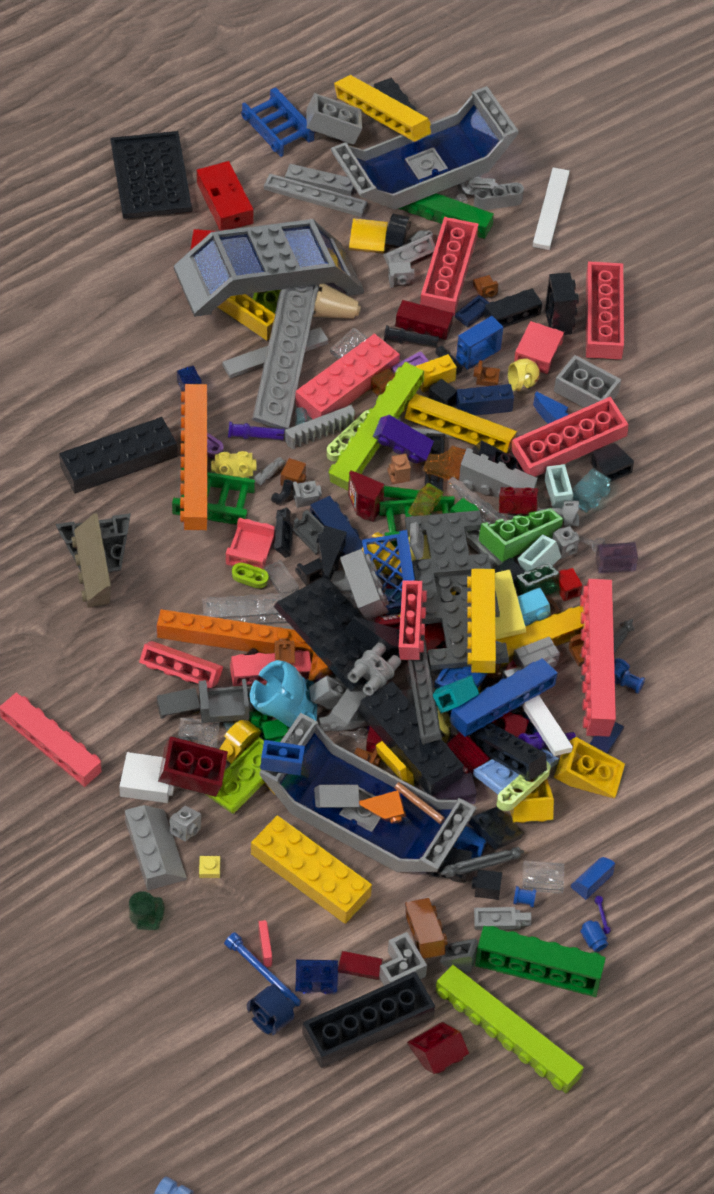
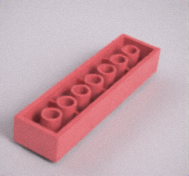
M588 579L587 586L583 587V595L580 597V607H583L580 622L584 624V629L581 630V641H584V646L581 649V658H584L581 673L585 676V681L582 682V693H585L582 710L586 711L583 717V728H586V736L610 737L616 720L612 580Z

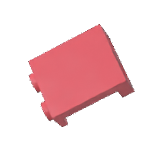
M530 321L515 351L514 362L524 358L530 359L537 364L540 372L548 374L553 357L558 347L563 343L564 332Z
M239 518L231 547L227 548L226 564L234 566L237 563H246L264 569L275 538V527L267 523Z

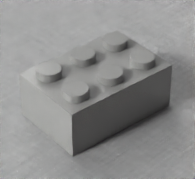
M316 93L313 94L306 109L307 129L325 134L331 138L334 137L343 142L355 144L362 130L361 109Z
M574 355L556 377L554 392L585 408L610 396L614 400L619 394L621 379Z
M360 549L340 557L358 609L365 619L371 620L388 613L387 605H389V602L381 589L383 585L380 578L376 575L377 569L373 560L371 561L369 554L365 555L363 550Z

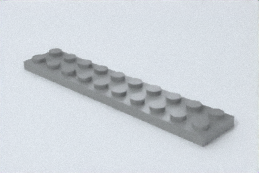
M319 284L280 289L254 408L253 421L274 428L284 429V431L289 429Z

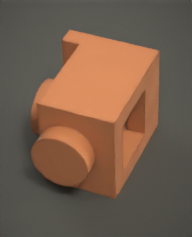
M406 454L392 456L391 464L387 468L391 484L410 481L411 467Z

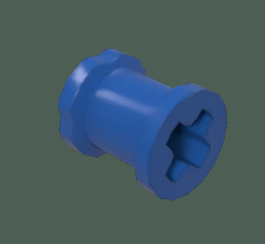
M620 658L614 660L615 684L621 683L624 673L630 668L629 664Z
M627 670L620 686L635 690V693L639 694L644 685L645 678H639Z
M516 886L513 904H528L533 908L536 889L530 891Z

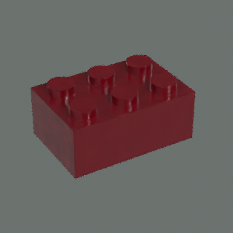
M170 736L164 747L158 782L216 797L222 787L228 751Z

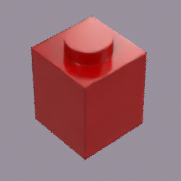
M573 568L563 569L555 574L554 585L563 601L581 596L583 585Z

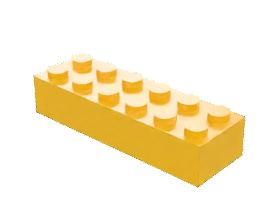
M278 815L251 842V855L344 924L371 897V883Z

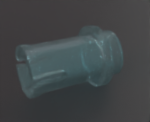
M303 407L297 408L295 410V426L308 421L307 410L304 409L303 411Z

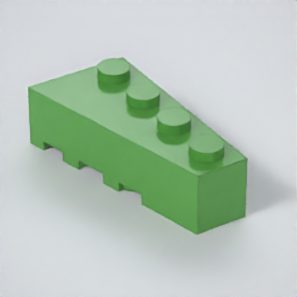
M552 508L531 512L529 516L525 517L520 515L513 516L512 520L504 521L499 519L493 524H488V522L481 523L479 541L501 562H504L525 552L542 535L552 539L553 533L562 528L563 518Z

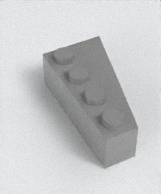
M467 447L461 462L459 487L498 498L501 487L536 488V477L516 468L510 470L506 464L500 461L498 464L488 460V456L484 454L478 456L472 453V449Z

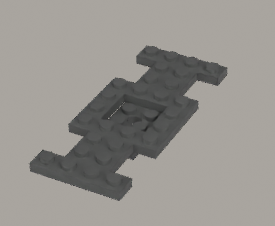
M480 510L405 517V527L408 536H410V524L417 522L423 535L427 537L430 559L412 560L415 581H422L423 591H427V602H423V607H426V619H422V624L441 623L446 648L428 650L430 670L469 667L471 665H467V654L471 653V649H467V638L471 637V634H467V622H471V618H467V607H471V603H467V591H471V588H467V576H471V569H491L488 553L469 555L465 531L480 530L481 528ZM495 590V618H496V617H500V611H499L498 600H497V595H496V590ZM456 591V592H459L460 594H459V595H452L451 592ZM496 643V664L508 663L509 656L506 643Z

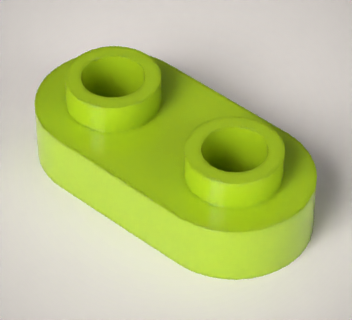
M237 563L232 567V578L235 581L258 589L267 586L269 575L264 569L246 563Z

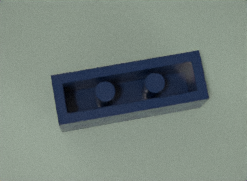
M511 384L457 389L456 407L461 411L475 416L513 412L514 395Z

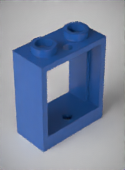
M493 316L458 335L456 359L467 370L478 364L479 360H485L501 350L503 326Z

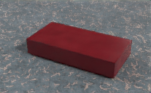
M342 951L338 972L379 980L380 965H382L383 959Z

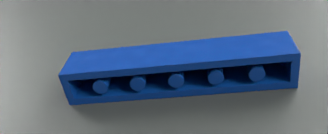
M543 658L532 662L526 668L517 670L510 677L500 680L492 687H487L477 696L453 708L450 723L466 737L519 707L526 701L554 687L558 673Z

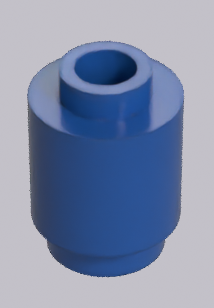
M589 920L582 925L580 933L590 949H593L594 952H599L608 946V938L598 921L593 922Z

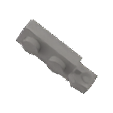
M360 707L345 728L330 717L319 718V727L323 731H341L370 726L360 714Z
M515 907L474 908L475 930H482L483 926H495L500 930L520 929L521 926H531V912L520 913V910L515 909Z

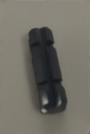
M444 346L436 348L435 353L438 357L449 354L457 367L456 375L463 371L461 364L457 362Z

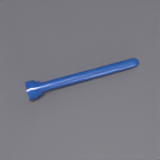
M236 932L232 933L225 940L224 945L230 950L238 951L271 984L277 985L281 993L286 998H290L296 1007L300 1006L301 1000L243 945L242 938Z

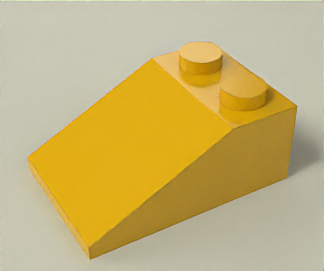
M577 737L570 740L569 742L573 747L572 752L561 754L554 778L570 787L614 799L625 763Z
M548 779L543 781L515 808L510 810L513 822L525 823L527 821L544 822L553 820L554 798ZM519 788L513 789L515 792L518 793L523 792Z

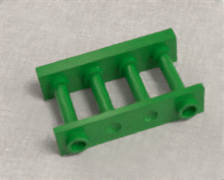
M207 472V499L211 487L222 488L218 504L207 503V520L237 525L239 518L247 519V509L243 508L247 493H255V480ZM229 490L240 491L236 507L225 506ZM174 497L172 501V514L180 515V511H184V509H180V498Z
M442 496L437 498L380 502L379 515L387 517L389 532L384 533V536L400 534L399 531H396L394 515L405 514V517H412V513H424V515H431V512L442 511L443 514L450 513L451 507L454 506L455 497ZM397 540L390 541L395 547L398 546Z

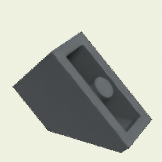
M470 939L449 943L445 946V955H442L440 962L448 969L454 965L463 973H470L476 959L478 940Z

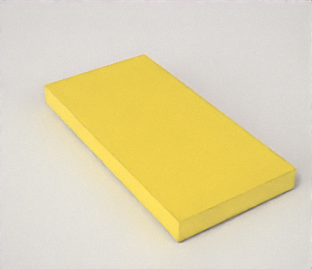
M510 570L495 573V590L500 617L495 618L496 639L526 633Z

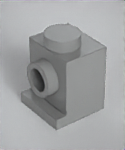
M410 262L389 263L388 278L390 288H394V285L411 284V279L415 278L414 269H411Z
M315 481L298 484L293 482V496L296 507L310 506V504L319 501V497L322 496L320 485L316 486Z

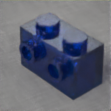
M296 959L295 991L305 994L311 992H321L324 994L337 992L338 960Z

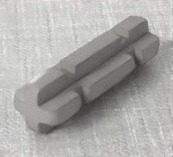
M281 457L275 459L274 463H270L254 477L255 482L262 485L276 474L278 469L281 470L285 466V461Z

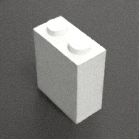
M127 752L119 786L120 797L168 803L169 796H173L174 786L158 782L162 757Z

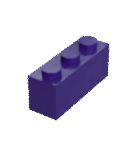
M391 415L380 418L373 435L380 444L391 447L395 453L406 454L408 460L412 463L426 461L434 442Z

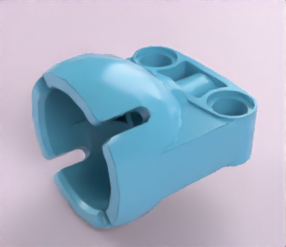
M280 660L269 663L259 672V676L266 680L267 684L263 685L255 680L251 686L250 702L256 710L264 715L275 717L288 727L292 726L300 713L316 721L317 704H314L310 699L309 687L314 684L313 681L302 677L299 671L290 663Z

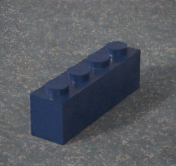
M331 496L310 504V513L324 527L328 526L347 532L346 545L341 557L363 548L358 531L352 528L348 517L343 515L339 504L336 501L334 502Z

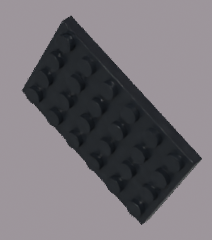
M178 131L110 138L123 219L192 212Z
M322 577L276 602L273 607L350 692L368 682L363 676L356 683L348 679V674L355 667V662L361 659L364 652L371 650V648L347 632L346 627L353 617L365 618L329 579ZM381 656L386 662L390 659V658Z

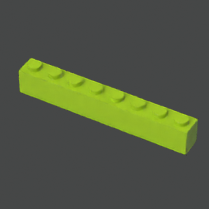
M404 362L402 367L397 368L395 377L387 383L385 392L378 396L374 408L369 409L367 418L359 424L355 436L350 437L348 446L340 452L336 464L331 465L328 472L331 483L348 491L350 470L361 474L381 445L373 437L380 418L391 415L399 419L409 401L424 382V370L407 362Z
M452 965L437 980L435 991H437L439 997L444 1000L447 999L458 1012L466 1014L473 1024L480 1025L491 1038L499 1040L506 1050L518 1055L521 1062L529 1064L539 1076L547 1078L554 1088L567 1093L581 1078L584 1069L582 1065L456 966Z

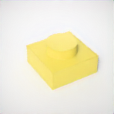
M200 856L199 878H220V856Z

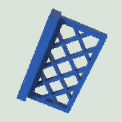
M407 530L399 531L400 534L362 540L365 555L369 554L371 561L377 560L382 564L376 572L377 577L385 582L383 588H381L382 591L388 584L396 589L390 597L386 595L388 602H392L387 605L388 610L401 608V602H397L393 598L398 592L402 593L403 581H415ZM397 540L398 546L394 551L386 547L389 541ZM376 544L379 546V549L373 554L367 550V545ZM383 549L390 553L385 562L377 557ZM393 557L400 560V564L396 569L388 564ZM385 567L393 571L388 579L380 575ZM396 574L403 578L399 586L391 582Z

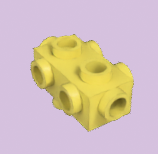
M246 451L234 454L221 452L215 454V461H211V470L217 474L249 478V476H253V471H257L256 459H253L252 453Z

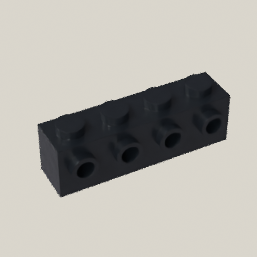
M489 723L473 732L474 743L488 757L522 775V777L529 781L547 770L546 753L493 723Z

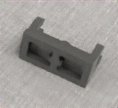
M306 510L303 512L301 520L295 518L293 532L317 555L319 554V543H316L319 532H323L324 526Z
M196 688L157 695V706L161 719L167 715L191 710L197 712L200 710Z

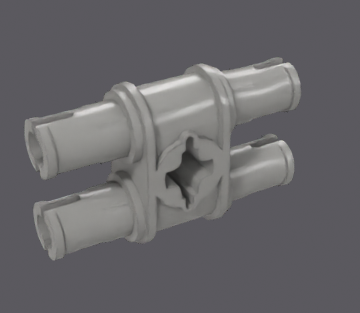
M377 643L371 650L365 651L363 657L355 662V667L348 674V679L353 683H356L362 676L368 680L367 684L363 687V692L369 696L378 688L385 686L386 681L394 676V671L401 664L398 656L393 655L387 662L381 657L386 651V647L382 643Z

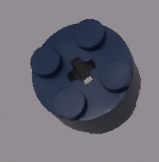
M275 984L267 986L247 1002L248 1013L252 1011L255 1016L252 1018L253 1022L265 1034L272 1033V1035H275L294 1019V1002L290 998H286Z

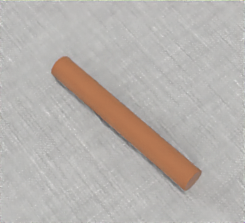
M400 782L395 785L394 789L398 790L439 824L444 822L445 817Z

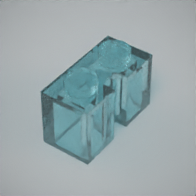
M592 468L572 489V501H579L578 508L588 513L592 508L595 509L597 507L599 499L609 494L611 479Z

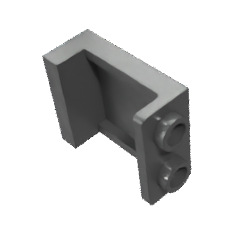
M242 679V686L208 689L206 680L199 681L201 723L249 720V712H253V707L250 700H248L251 687L247 686L246 679Z

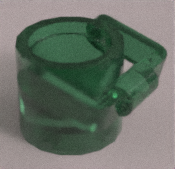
M145 891L134 893L129 899V918L131 922L140 930L159 929L165 911L162 898L153 897Z

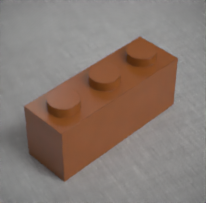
M429 898L405 902L406 919L415 945L422 958L445 955V946L448 945L446 933H442L441 920L436 918V906H432Z

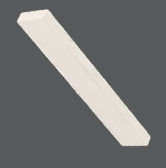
M552 168L533 247L550 250L569 177V170Z
M522 668L505 670L502 676L506 679L517 670H522ZM539 695L521 705L553 756L572 752V745Z

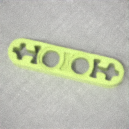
M369 410L364 411L328 445L326 456L329 460L338 461L340 452L348 446L342 440L355 436L357 432L354 431V428H357L361 422L365 421Z
M547 762L546 771L533 778L534 782L526 781L522 775L514 779L498 794L497 807L503 811H510L549 777L550 763ZM519 788L523 792L518 793L515 792L513 789Z

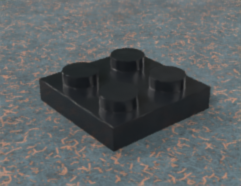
M497 806L471 817L469 824L495 850L521 839L524 834Z

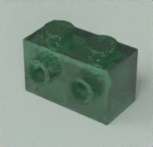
M550 563L517 575V594L520 596L537 588H540L545 596L559 591V572Z

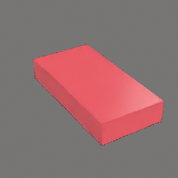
M266 920L259 921L263 964L265 967H271L272 951Z

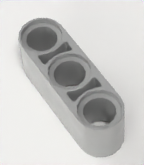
M514 182L500 184L493 189L477 188L474 194V207L489 210L520 205L523 200L524 187L522 184Z

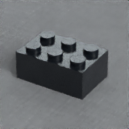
M570 272L549 274L545 301L548 327L562 331L564 335L572 334V329L576 325L574 317L577 315L576 304H579V295L575 293V279H572Z

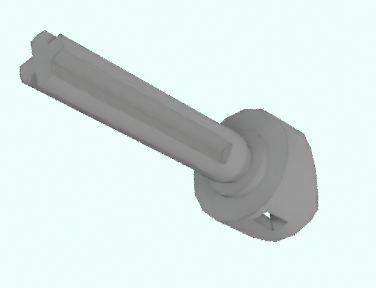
M477 176L458 184V191L462 194L474 195L477 188L493 189L497 187L498 183H495L496 179Z
M564 501L562 508H552L563 518L564 526H579V515L577 514L579 501ZM538 508L537 511L545 510V509H549V508ZM508 513V519H513V516L517 515L529 516V514Z

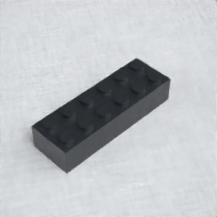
M159 417L59 453L60 467L74 494L177 457V442L163 417Z
M393 681L376 690L371 696L368 695L360 700V714L388 748L410 770L414 779L427 794L433 796L463 777L464 765L442 739L422 744L416 708Z
M414 972L304 1021L302 1024V1034L318 1064L323 1068L433 1018L435 1004L419 976Z

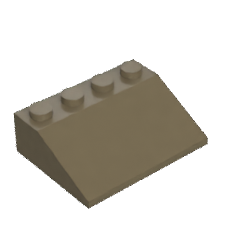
M96 513L74 530V537H71L73 548H77L78 554L75 555L76 566H80L81 572L78 573L79 584L84 586L81 595L82 601L87 602V608L110 604L111 595L108 568L98 514Z

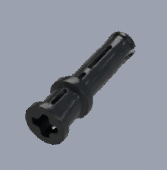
M386 325L384 341L392 340L397 341L399 344L409 342L437 348L439 336L408 332L404 328L395 329Z

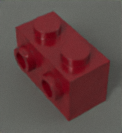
M500 488L499 513L529 514L537 511L538 488Z

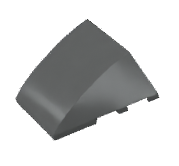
M131 513L115 515L111 519L99 520L108 573L121 571ZM73 521L55 524L75 561V555L78 553L77 548L72 546L71 537H74V530L82 523L75 524Z

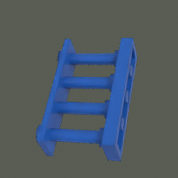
M276 87L270 90L268 101L252 109L245 102L242 103L241 115L243 119L250 123L280 157L284 156L285 145L301 137L308 143L314 141L315 132L307 129V120ZM271 106L278 110L262 119L256 115ZM280 117H285L288 120L271 130L266 125ZM290 127L297 130V132L281 140L276 136V134Z

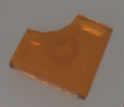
M451 446L443 454H429L423 471L458 482L461 462L466 450Z

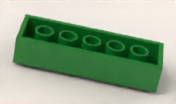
M483 926L477 948L475 966L597 997L606 957L596 952L581 951L576 947H565L557 942H546L537 937L523 936L514 931H503L495 926Z

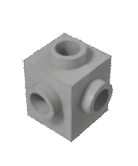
M570 526L560 528L553 533L552 539L557 542L561 554L560 559L577 553L580 538L577 532H574Z
M185 805L171 816L169 820L170 833L186 842L201 829V813Z

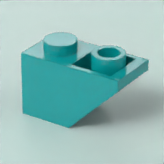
M471 675L435 689L433 698L440 713H443L477 696L479 691Z

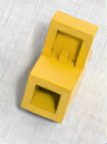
M248 720L236 722L224 735L226 739L220 747L221 750L228 751L227 761L232 764L242 754L244 749L248 748L260 736L262 731Z

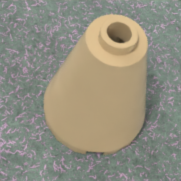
M325 283L319 284L320 288H318L312 317L354 319L355 316L359 315L361 306L358 305V301Z

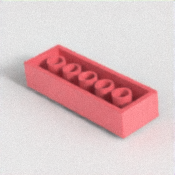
M444 217L422 289L421 305L454 313L453 316H455L477 240V223Z
M588 261L586 271V358L622 360L624 349L623 263Z
M374 333L296 390L295 405L312 419L347 407L392 373L391 367L399 363L400 354Z
M610 396L513 439L512 453L523 471L536 477L545 473L547 466L566 464L626 437L628 423Z

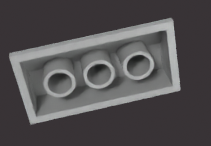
M146 805L125 810V822L147 891L187 880L173 835L170 833L165 810Z

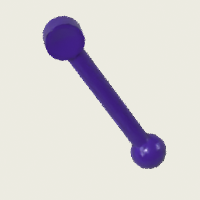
M596 896L594 902L599 907L604 926L603 931L605 934H609L611 929L607 925L602 907L603 898Z

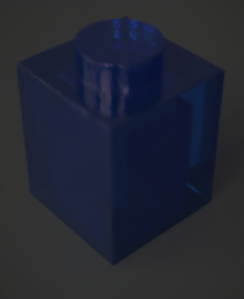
M194 365L177 370V383L182 392H185V384H202V380Z

